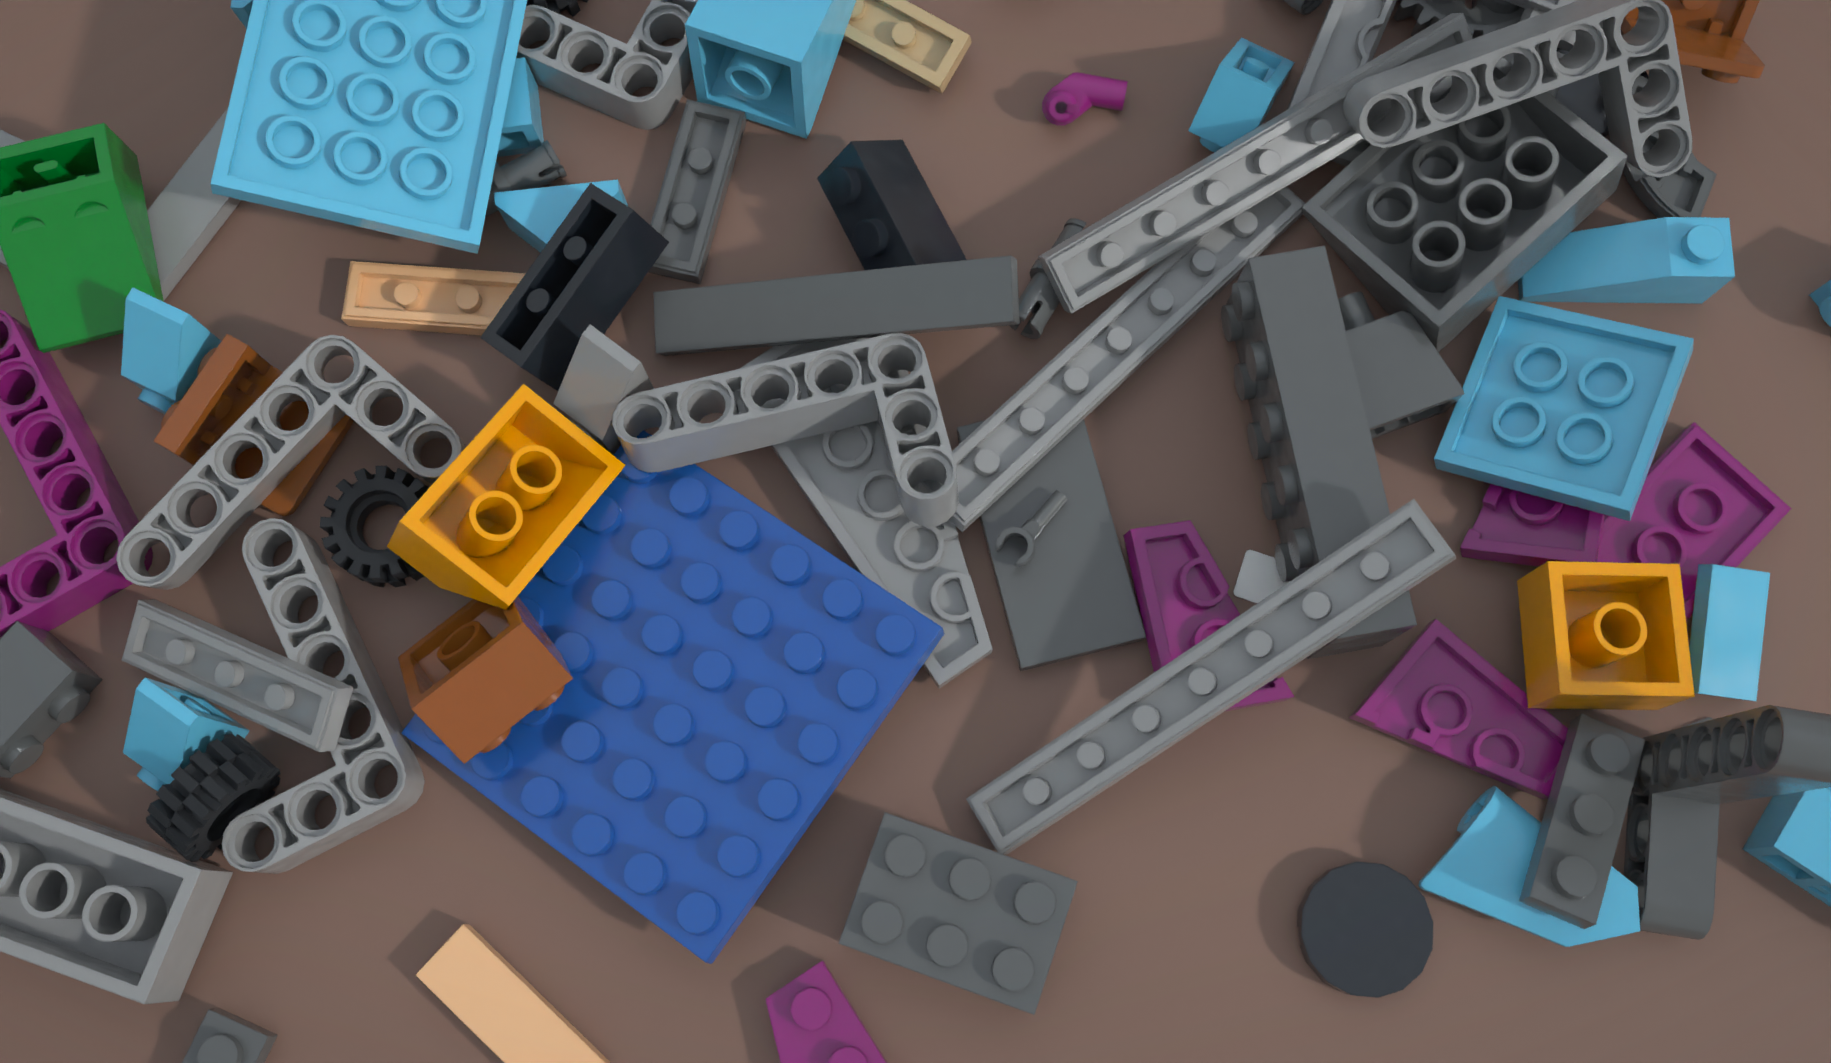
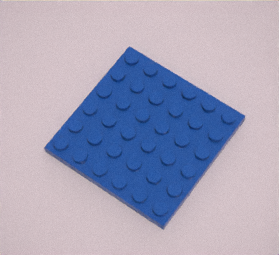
M643 430L637 438H647L652 435ZM621 445L614 456L626 466L518 595L559 650L573 677L565 685L562 694L548 707L538 711L532 710L513 725L507 738L498 747L486 753L479 752L465 764L417 714L413 716L401 733L705 963L712 964L945 633L940 625L696 464L661 472L647 473L638 470L630 463Z

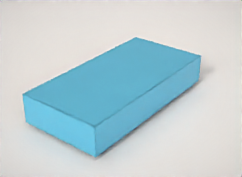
M1698 564L1689 645L1695 694L1748 701L1757 700L1770 573L1715 564Z

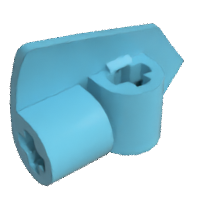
M1496 786L1486 790L1467 810L1457 827V831L1461 835L1419 881L1418 885L1424 891L1563 947L1580 945L1640 931L1638 887L1612 866L1596 925L1582 929L1519 902L1541 822Z

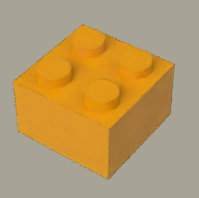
M1547 561L1517 580L1528 708L1659 710L1695 697L1680 564Z

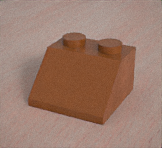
M518 596L507 610L472 599L398 657L411 709L464 764L479 752L486 753L498 747L507 738L513 725L532 710H542L555 702L562 694L565 685L573 679L561 653Z

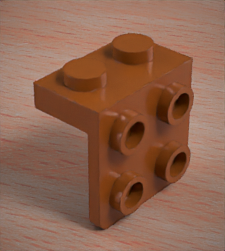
M1661 0L1668 6L1672 15L1680 64L1702 68V75L1724 83H1738L1741 76L1760 78L1765 64L1744 42V37L1760 0ZM1638 7L1631 10L1624 17L1621 24V31L1624 34L1631 31L1636 25L1639 14Z
M226 334L218 347L211 349L203 357L198 367V376L183 398L175 402L166 411L161 422V430L153 441L194 466L283 372L270 365L250 346ZM295 401L284 407L280 415V424L283 430L292 431L304 425L309 414L307 403ZM346 414L260 505L280 516L293 514L353 424V419ZM253 447L240 453L235 464L236 473L240 479L251 478L259 472L263 464L262 451L259 448Z

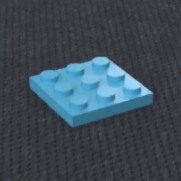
M1499 296L1462 387L1465 394L1456 402L1434 457L1436 469L1630 521L1692 355L1694 338Z

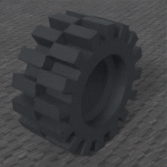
M375 466L376 474H371L365 468L355 471L354 474L358 481L354 484H350L345 479L340 481L336 487L343 492L341 497L336 500L328 495L323 505L332 511L331 517L320 516V528L329 535L321 538L325 549L334 554L331 559L338 566L373 586L384 588L385 583H389L395 588L406 586L405 578L409 576L418 581L424 575L390 549L376 550L370 548L363 536V526L368 515L380 506L396 505L403 508L405 513H407L429 488L418 478H414L409 472L400 468L393 472L388 466Z
M233 734L225 735L222 741L217 738L208 743L206 752L202 753L200 750L189 757L191 763L184 769L179 766L170 775L174 780L170 784L162 785L156 795L160 799L149 805L147 811L150 815L146 817V823L187 861L197 862L200 857L206 859L213 855L216 847L221 850L223 834L229 823L241 813L271 799L275 794L272 789L280 783L281 778L278 776L281 774L280 770L238 734L236 736Z

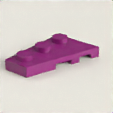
M1191 520L1130 529L1123 535L1154 672L1240 615L1227 593L1230 587ZM1283 676L1280 678L1276 677L1226 711L1286 701L1293 698L1294 695Z
M1437 619L1426 625L1349 717L1352 720L1542 800L1549 798L1568 728L1544 708H1528L1527 694Z
M824 960L765 999L780 1063H888Z

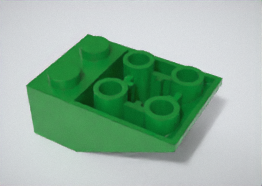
M105 123L0 147V247L37 346L41 352L46 353L123 334L125 300L132 287L163 301L138 157Z

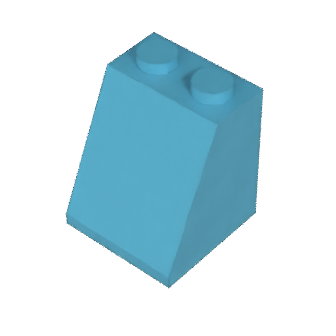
M698 0L685 23L697 102L745 112L746 119L807 139L815 121L856 0Z

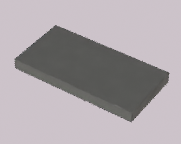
M1083 419L979 516L1020 671L1143 641L1146 637ZM984 421L957 427L959 444ZM1056 490L1060 491L1066 496L1067 502L1042 529L1043 532L1034 541L1035 555L1032 561L1025 566L1015 567L1016 561L1027 551L1028 544L1026 540L1017 536L1012 537L997 552L996 539L1006 528L1013 526L1022 527Z

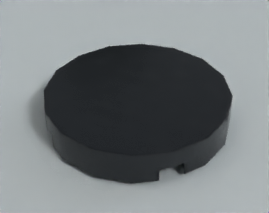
M1352 862L1327 870L1308 886L1297 910L1298 936L1305 962L1322 982L1347 995L1379 998L1403 990L1422 973L1433 949V919L1425 897L1407 876L1384 864Z

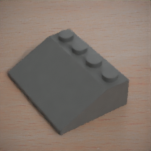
M1503 57L1494 67V81L1505 77L1512 68V64ZM1451 76L1445 77L1432 88L1430 103L1438 102L1447 96L1452 86ZM1544 92L1396 146L1381 148L1371 144L1303 205L1302 213L1389 315L1400 311L1410 312L1436 350L1440 352L1617 190L1628 155L1552 95Z

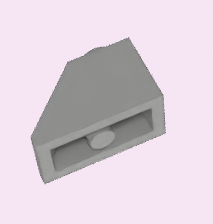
M590 324L580 337L553 404L562 415L614 455L621 446L612 425L613 413L617 405L630 395L651 390L654 387L638 359Z

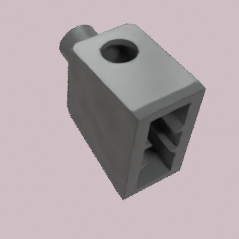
M1354 292L1338 299L1372 439L1442 414L1465 394L1460 383L1410 312L1400 311L1375 320L1362 292Z

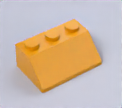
M523 384L403 516L387 547L439 588L507 610L626 465Z

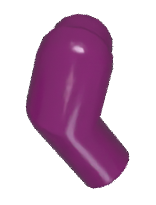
M1079 72L1072 73L1051 88L1044 96L1042 102L1043 114L1050 123L1059 126L1073 122L1093 106L1122 111L1128 81Z

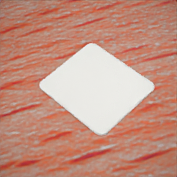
M1247 550L1233 593L1239 598L1259 603L1290 581L1283 582L1280 579L1274 557L1253 550Z

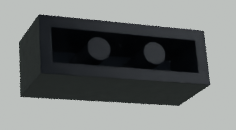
M903 140L851 141L817 177L864 270L967 260Z
M590 183L480 338L518 366L559 391L582 333L591 324L601 333L605 334L669 244V241L633 209Z

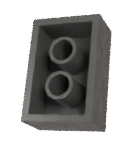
M885 812L838 944L1035 1015L1078 881Z

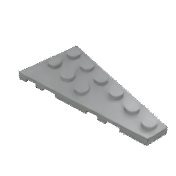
M869 338L773 346L741 368ZM895 370L890 372L887 377L893 379L903 378L909 375V372L907 370ZM834 384L824 392L839 393L848 386ZM781 398L772 399L761 407L775 408L786 400ZM879 420L771 445L855 569L943 628L944 636L923 664V667L939 689L992 653L993 648L972 578L966 566L956 526L948 520L938 526L925 527L915 524L906 517L901 507ZM910 424L903 427L900 432L907 435H916L923 432L926 427L920 424ZM917 484L913 489L916 490V491H918V492H921V491L918 489V484Z

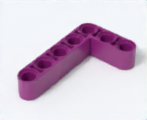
M0 310V344L7 337L8 340L4 347L0 349V425L57 535L0 567V638L17 621L51 631L132 585L133 583L127 580L119 571L116 560L117 552L108 562L104 563L103 558L104 552L110 543L118 539L119 547L125 536L139 523L50 352H41L32 330L3 310ZM35 387L32 397L23 403L27 392ZM60 437H63L59 449L53 455H50L53 443ZM87 488H90L88 500L77 509L76 505L80 494ZM152 547L149 548L145 555L144 564L147 571L152 565ZM59 572V584L51 594L47 595L46 589L49 580Z

